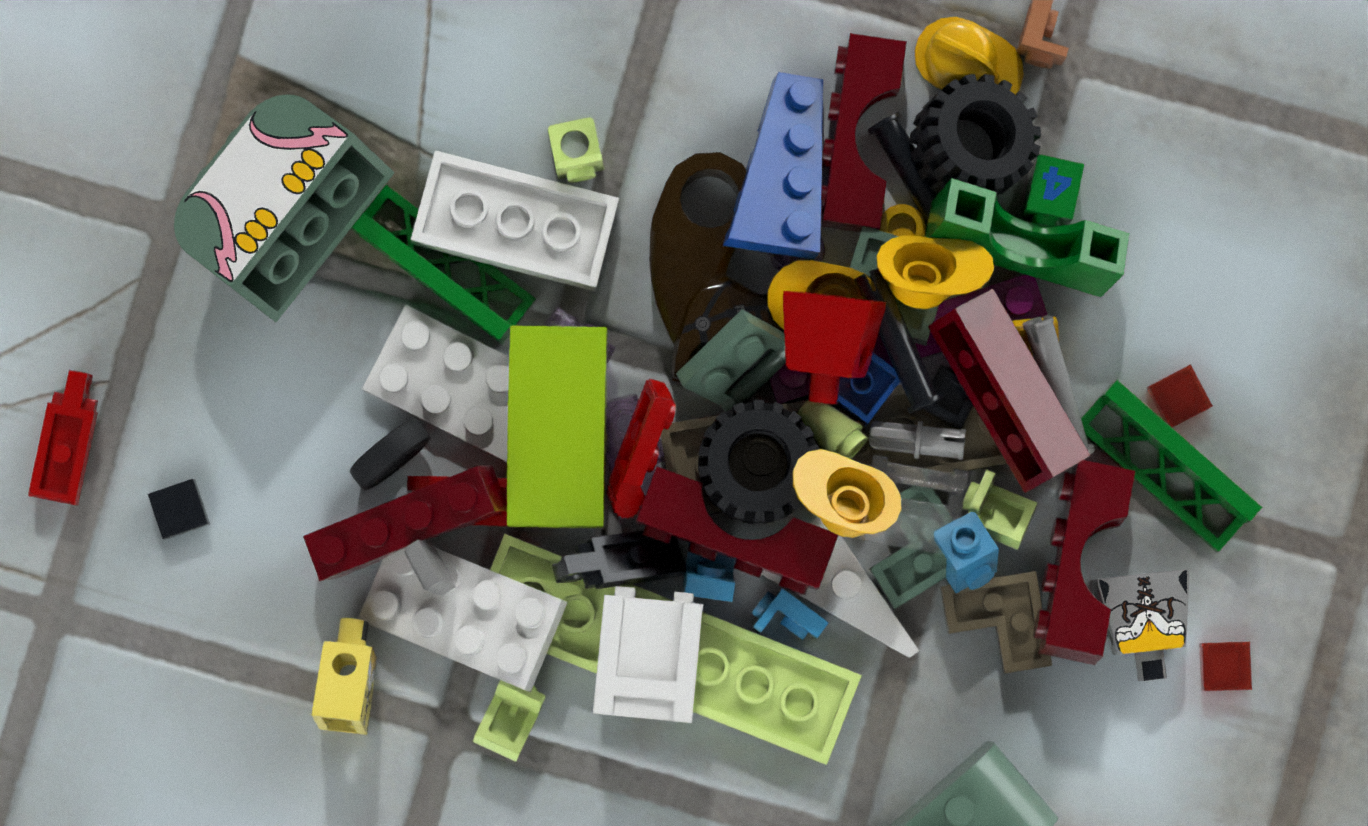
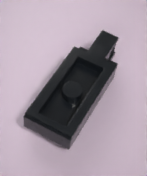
M644 530L592 537L587 542L576 545L574 547L576 554L561 557L562 560L553 564L552 569L557 584L576 582L583 579L585 589L594 587L602 589L679 577L685 573V565L677 538L672 536L670 544H665L642 535Z

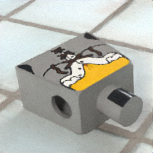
M1189 569L1091 580L1095 598L1111 609L1107 639L1112 654L1135 653L1138 681L1167 678L1163 650L1186 646Z

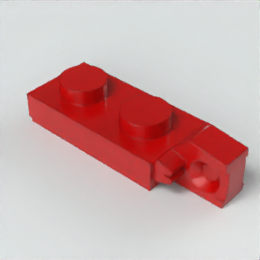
M69 370L64 393L54 392L52 402H47L28 496L70 505H79L98 412H96L98 400L89 399L93 375Z

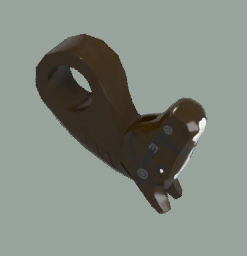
M721 152L695 153L676 165L665 183L652 217L649 254L651 284L657 310L674 345L672 381L680 382L676 373L741 310L784 332L771 316L767 306V293L762 294L752 291L726 275L728 265L737 249L723 246L732 219L722 226L714 228L702 227L689 220L682 209L680 200L686 187L696 179L704 177H714L723 180L731 186L738 197L747 170L742 163Z

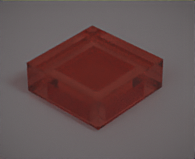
M1191 364L1146 387L1163 420L1172 428L1213 407Z
M1250 642L1199 643L1201 691L1252 690Z

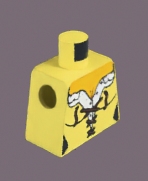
M341 618L337 642L324 641L311 714L320 730L367 735L377 657L373 648L366 646L369 626L367 621ZM347 665L356 666L351 674L340 675L343 667Z

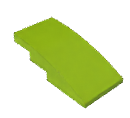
M510 326L507 428L508 527L604 528L607 443V327Z

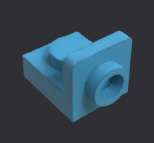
M687 551L683 577L684 593H693L694 597L732 602L735 589L733 574L735 560L717 554L715 561H711Z
M783 588L776 596L767 591L751 613L758 618L753 628L761 633L775 613L779 611L785 616L780 624L801 640H804L807 634H810L815 639L818 638L829 623Z

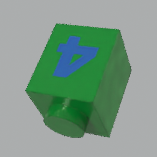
M1039 154L1033 160L1034 165L1031 168L1021 216L1031 218V223L1040 225H1069L1074 217L1085 164Z

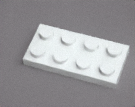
M435 151L411 236V244L595 291L619 198Z
M405 304L362 389L507 463L509 356Z
M438 548L436 550L456 586L443 596L423 589L404 553L405 549L382 560L358 619L367 621L374 627L531 692L568 602Z

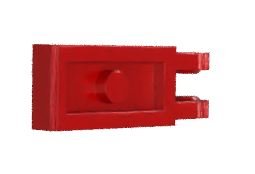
M650 378L646 380L609 479L610 485L607 486V497L611 501L614 513L617 514V517L621 516L622 519L634 518L635 514L638 515V510H641L640 505L643 504L645 499L641 485L646 472L651 473L656 466L659 456V446L657 445L663 429L668 430L675 416L676 404L664 382Z

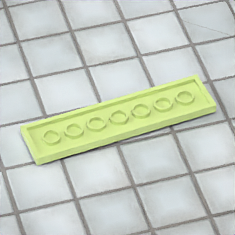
M504 534L490 570L568 602L547 654L597 674L604 595L614 596L615 587L585 589L583 579L576 582L557 584L552 565L561 561L562 556ZM633 584L620 586L635 588V598L673 601ZM702 612L693 712L827 765L862 675Z

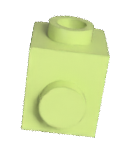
M986 470L980 484L971 482L961 508L968 510V513L975 512L994 541L1018 550L1036 511L1037 502L993 485L996 473Z
M500 680L495 695L475 733L473 742L516 762L539 716L545 695L538 692L534 685L531 692Z

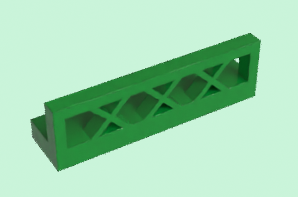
M385 185L366 211L363 212L352 226V231L502 345L510 335V326L518 325L535 303L536 298L493 265L458 256L449 257L447 253H443L444 258L424 259L415 252L414 245L411 244V236L414 229L412 228L411 217L416 220L419 209L388 185ZM388 200L404 211L405 230L388 231L374 221V218ZM407 236L408 246L399 240L398 237ZM472 262L479 268L481 286L462 288L452 280L450 264ZM445 265L446 275L435 266ZM485 273L499 284L487 286ZM508 290L522 302L506 321L489 308L488 292ZM482 293L483 303L472 294Z
M1118 380L1110 384L1081 417L1086 438L1120 468L1134 470V480L1216 552H1219L1244 523L1250 522L1263 508ZM1105 405L1121 418L1122 437L1103 438L1089 425ZM1128 425L1141 436H1129ZM1148 441L1156 448L1158 468L1139 469L1131 462L1130 442ZM1111 443H1122L1123 454ZM1164 456L1176 467L1165 468ZM1184 473L1192 480L1193 500L1175 501L1169 496L1166 489L1165 474ZM1158 474L1159 486L1147 475ZM1200 488L1212 499L1201 500ZM1219 504L1234 517L1218 537L1203 525L1201 505ZM1182 506H1194L1195 518Z

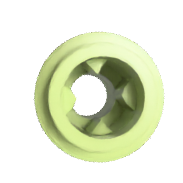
M807 401L797 413L802 417V422L811 428L814 434L813 438L822 450L835 452L852 459L868 440V437L861 432L862 425L829 404Z

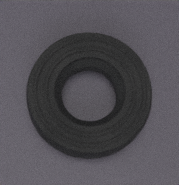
M416 419L407 421L367 450L353 464L350 473L364 490L371 489L408 463L427 445L431 438L426 429Z

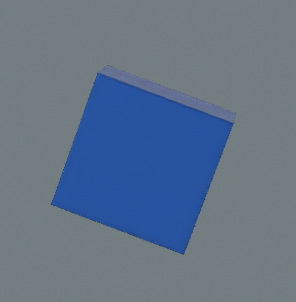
M873 352L867 374L864 378L840 377L837 404L867 426L900 383L895 369Z

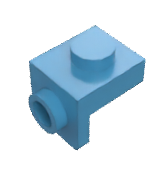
M969 512L934 531V540L947 559L946 579L955 593L967 587L971 590L980 588L994 577V573L997 572L999 548L975 512Z

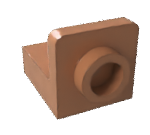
M1031 0L1016 52L1026 56L1025 62L1036 67L1051 69L1053 64L1062 65L1067 57L1069 48L1042 40L1043 37L1051 39L1059 11L1051 9L1053 0Z

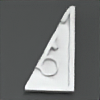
M819 517L810 522L813 525L829 530ZM838 536L819 589L815 590L808 587L806 595L789 590L908 658L919 652L841 536ZM762 571L761 575L779 584L780 576Z

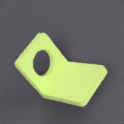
M588 117L548 127L558 179L567 178L569 183L582 182L595 178V172L604 170L593 118ZM572 131L583 133L589 141L587 152L578 158L568 157L561 149L563 137Z

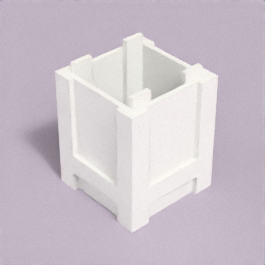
M615 586L614 596L604 595L593 714L692 723L703 604L693 603V593L674 592L673 601L635 598V588Z

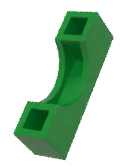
M953 178L949 180L931 202L926 231L927 238L972 241L989 252L993 258V264L1098 297H1102L1124 275L1130 234L1086 219L1062 226L1030 223L1006 212L998 203L995 191Z

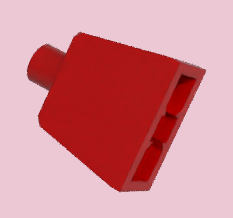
M783 291L786 367L788 370L811 373L808 401L837 404L840 377H865L884 316L886 302L802 291Z

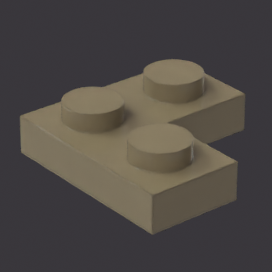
M1036 571L995 577L980 588L971 590L967 587L958 593H955L950 585L940 587L948 634L995 626L1003 674L1052 666L1051 656L1038 653L1041 639L1033 638L1037 613L1039 609L1043 610Z

